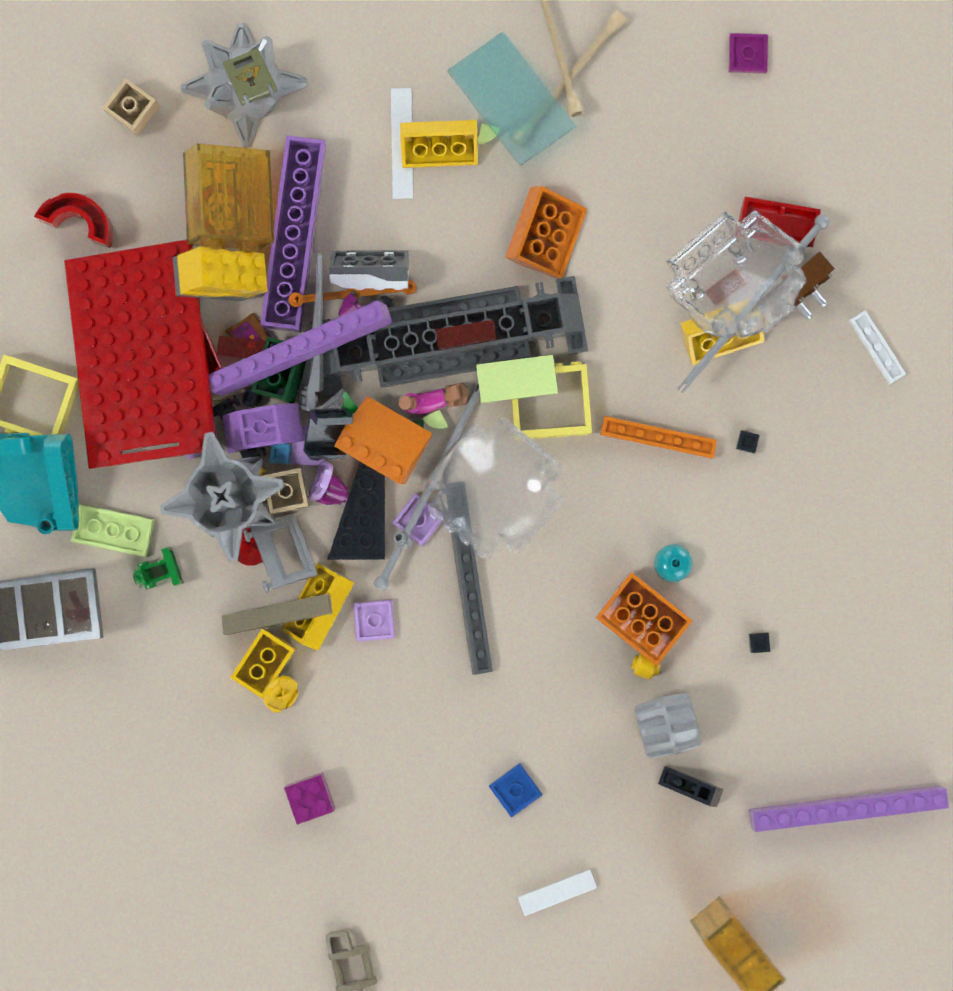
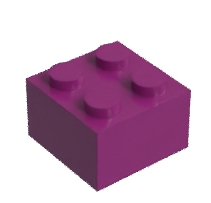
M323 772L287 784L284 787L297 825L332 813L336 809Z

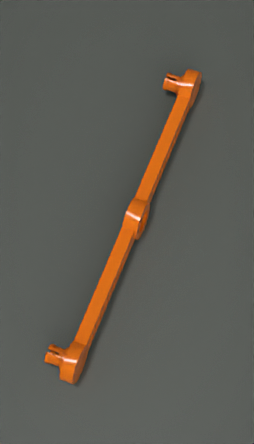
M408 280V288L402 290H395L393 288H385L383 290L365 288L364 290H356L355 288H348L346 291L323 293V301L344 299L350 294V291H355L356 295L354 297L356 300L363 296L399 292L411 295L416 290V284ZM295 292L289 296L288 301L292 307H299L302 303L315 302V294L301 295Z

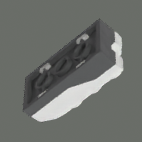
M409 250L332 251L329 265L330 284H336L343 288H355L356 290H364L365 288H374L375 290L393 288L395 290H402L408 288Z

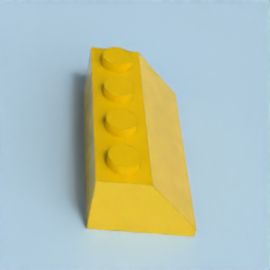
M476 120L400 123L402 168L478 165Z
M751 300L680 323L682 337L692 365L700 362ZM757 306L713 358L765 342L761 312Z
M317 562L315 566L317 576L307 580L297 600L330 594L333 614L285 623L281 631L299 643L318 651L350 593L354 582Z

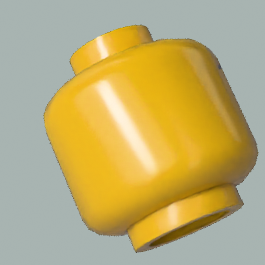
M640 653L638 655L635 654L631 664L634 675L647 680L652 679L654 675L657 676L661 667L660 664L655 666Z

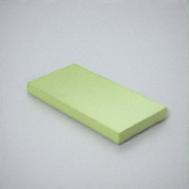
M553 355L476 365L481 404L558 394Z
M79 504L78 530L73 531L71 542L147 557L155 520Z

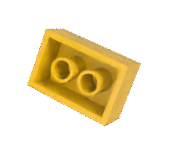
M262 628L230 678L263 699L267 687L280 676L297 648L270 630Z

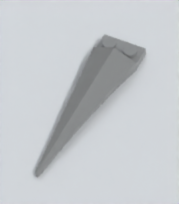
M317 254L316 294L312 329L323 325L322 254ZM323 353L306 360L299 386V409L310 411V409H315V406H318V396L315 395V392L324 390Z

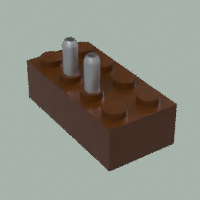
M818 252L790 276H783L784 281L760 301L757 307L761 312V316L768 324L772 321L776 323L788 314L786 310H792L796 307L805 319L810 320L813 317L812 313L802 303L803 300L801 298L811 295L820 307H825L827 302L817 291L816 285L820 286L832 277L831 272L835 268L821 252Z

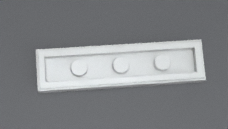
M866 310L848 320L889 385L906 375V372Z
M590 869L518 896V900L524 915L527 916L594 890L597 886Z

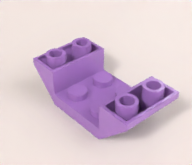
M298 403L276 404L222 415L228 454L247 451V449L304 441Z

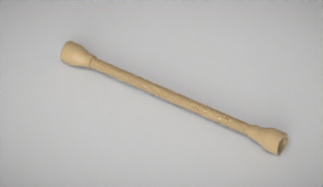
M540 0L567 92L569 117H577L584 113L582 103L573 91L548 0Z
M615 10L603 32L576 65H574L573 69L570 70L571 80L579 73L605 39L621 28L627 21L620 11ZM563 80L533 117L511 135L510 140L516 146L521 148L525 144L533 126L553 104L554 100L564 91L565 85Z

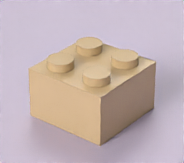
M124 78L102 109L107 115L138 137L160 108V105L154 98Z
M301 468L262 476L282 479L284 488L267 498L270 514L310 507Z

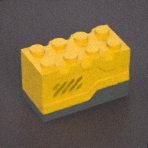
M197 247L173 257L176 296L242 301L254 297V295L268 292L264 253H244V251L213 250L208 247Z

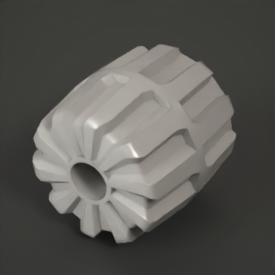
M688 693L662 696L635 706V714L648 758L675 755L701 745L700 731Z

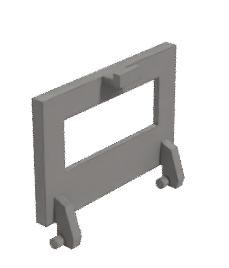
M294 513L274 519L273 525L251 526L252 532L243 531L247 542L251 541L250 539L254 537L271 583L267 584L266 581H262L266 593L271 588L276 589L317 576L307 544ZM288 526L304 570L286 575L270 531Z

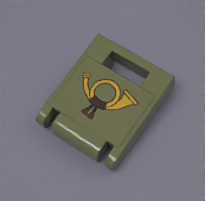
M258 48L222 63L242 106L246 105L243 98L245 95L248 102L252 103L271 95L268 88L269 85L273 92L278 91ZM250 59L252 60V63H249L237 69L235 68V66L240 63H243Z

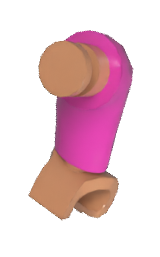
M457 383L445 386V391L443 388L424 393H407L399 399V407L409 414H425L447 406V401L450 407L467 404L469 392L464 383Z

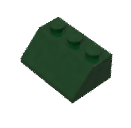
M267 337L263 350L284 341ZM306 361L253 383L251 392L289 404L295 403Z

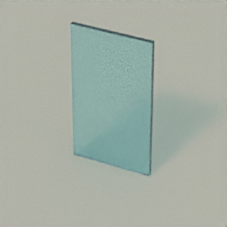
M504 32L499 33V35L447 70L519 166L576 128L575 123Z

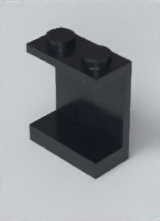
M347 408L310 409L303 451L310 460L346 458V453L336 448L335 444L345 424H353L354 417Z

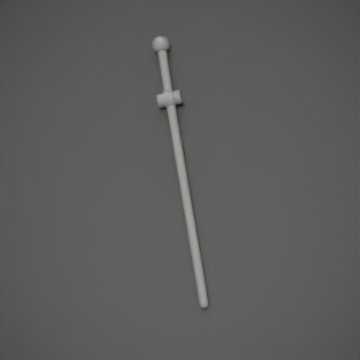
M826 215L817 216L814 227L797 247L786 252L781 266L679 385L678 391L684 384L687 385L681 393L690 386L790 266L798 264L802 251L820 230L829 227L830 219Z
M479 383L404 531L397 532L394 535L396 547L382 575L374 581V586L383 591L389 586L388 578L402 550L410 548L413 544L410 534L480 397Z

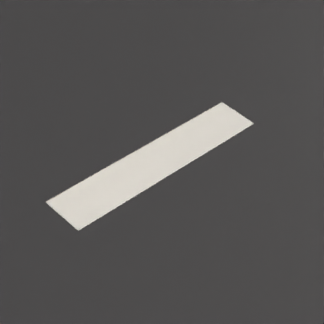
M412 88L391 89L393 199H413V168H402L400 123L412 122Z

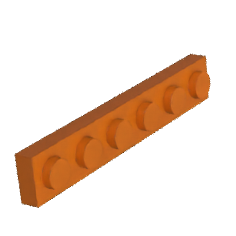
M604 416L600 433L601 436L710 459L714 458L717 444L716 439Z

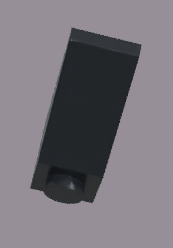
M664 766L658 782L661 786L711 807L718 806L724 790L667 766Z

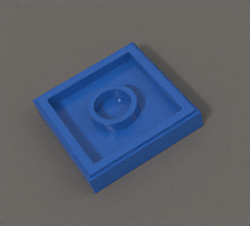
M520 763L489 785V788L511 818L542 796V793Z

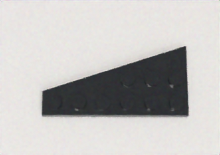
M359 462L327 560H385V476L362 462Z

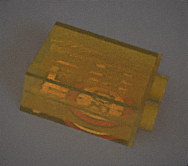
M197 143L183 153L187 245L208 247L213 250L237 248V251H244V253H261V248L273 243L274 222L270 150Z
M720 896L690 920L702 942L742 991H774L786 981L768 955Z

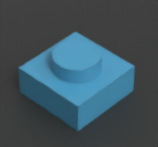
M271 445L269 462L290 465L292 445Z

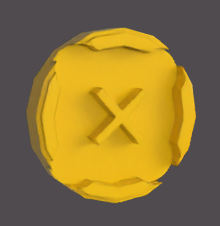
M284 675L276 678L269 684L264 693V705L274 713H280L284 708L287 710L298 696V683L290 676Z

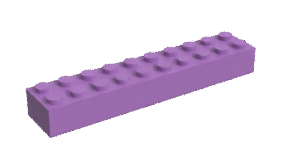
M286 136L267 273L268 292H265L260 324L265 329L301 333L305 303H302L299 307H292L288 299L295 292L301 295L307 294L327 149L325 140Z

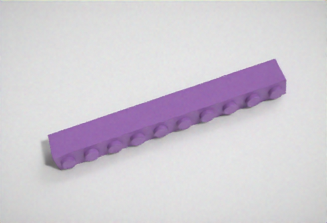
M377 300L209 374L212 392L221 396L228 395L392 323L387 305Z
M932 786L749 809L751 829L755 832L947 809L949 804L947 789L942 786Z

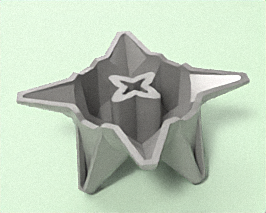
M238 23L229 48L207 39L202 42L210 69L208 73L181 84L182 93L205 99L204 106L208 110L231 120L241 144L245 148L252 146L260 119L265 117L274 108L280 97L306 87L307 78L278 69L275 64L272 39L266 36L254 44L246 24ZM258 48L278 91L273 92L269 85L268 88L271 95L252 103L248 102L245 95L243 98L246 105L242 106L222 63ZM250 59L248 61L236 65L235 68L237 69L244 65L252 63V60Z
M210 432L204 436L201 464L195 468L185 485V489L160 505L161 514L190 518L193 524L212 538H216L229 562L237 561L243 529L247 526L273 525L275 522L262 502L284 488L282 479L258 476L263 463V459L259 456L236 460L230 459L214 433Z

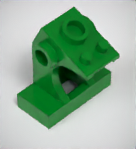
M172 547L161 549L164 559L151 564H149V561L137 564L138 567L134 569L133 573L136 585L139 584L140 588L145 587L148 590L156 587L157 582L171 578L173 586L184 583ZM161 565L164 575L154 579L151 568Z

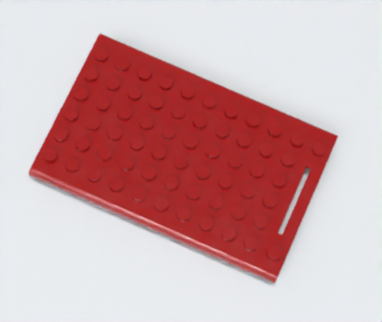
M191 239L64 260L89 469L199 454L203 450L205 434L213 432L216 436L200 299L176 296L173 257L192 250L193 241ZM179 442V446L122 454L123 450Z

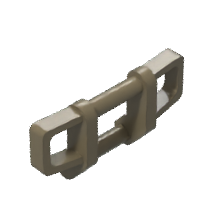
M348 930L334 931L326 935L329 960L332 961L337 983L336 991H363V988L378 983L376 976L373 974L368 952L370 951L369 944L353 947ZM343 936L348 949L334 951L332 937ZM361 954L366 979L344 983L339 959Z

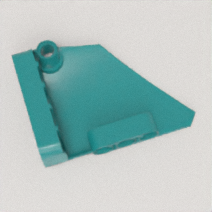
M29 433L0 434V511L7 522L37 527V530L45 535L50 534L52 531L78 530V483L74 449L70 434L30 436Z

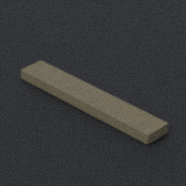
M324 594L223 615V635H231L333 614L330 594Z

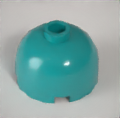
M677 544L664 546L656 553L654 559L656 573L668 582L682 581L691 573L693 566L689 551Z

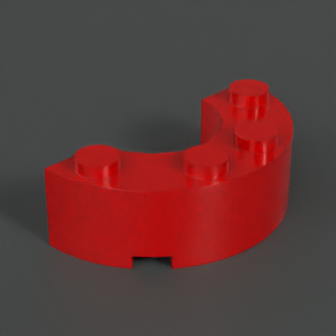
M61 193L52 199L46 200L34 215L38 221L57 229L67 218H83L88 224L87 238L93 243L111 249L113 242L111 221L106 212L95 201L85 195Z

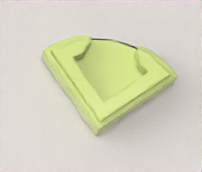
M482 124L477 141L478 144L492 141L498 136L500 128Z
M440 409L423 417L424 422L433 428L444 429L448 427Z

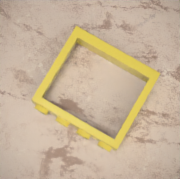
M3 355L0 364V394L10 365L68 384L51 435L63 434L79 389L78 379ZM0 420V426L5 428L4 432L29 433L30 436L44 435Z
M580 361L571 362L569 366H563V363H554L555 373L581 372L585 426L520 431L518 399H513L512 412L515 440L592 434L587 364L582 365Z

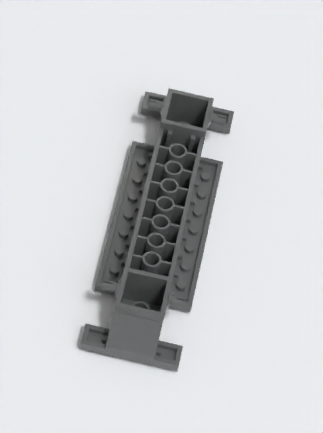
M575 276L556 279L558 293L555 294L545 293L543 282H540V288L539 282L535 283L537 295L532 298L522 299V301L518 286L388 308L392 320L391 324L323 353L324 398L343 395L340 378L342 375L353 374L354 382H358V378L359 382L363 381L361 372L377 369L380 387L383 388L477 371L476 365L531 358L529 343L545 340L546 348L550 349V345L551 348L555 347L553 338L566 336L569 355L588 352ZM545 315L549 318V322L541 324L538 318ZM325 319V320H323V324H325V323H327V322H329V321H331V320H330V319ZM358 348L360 355L358 357H351L350 351Z

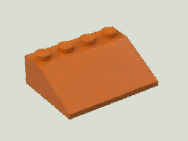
M543 186L530 187L505 258L551 277L563 278L587 208Z
M367 396L354 413L353 424L345 426L335 447L396 483L406 484L433 433Z
M632 572L628 573L595 617L655 666H658L693 621Z

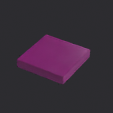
M730 33L728 72L766 74L768 34Z

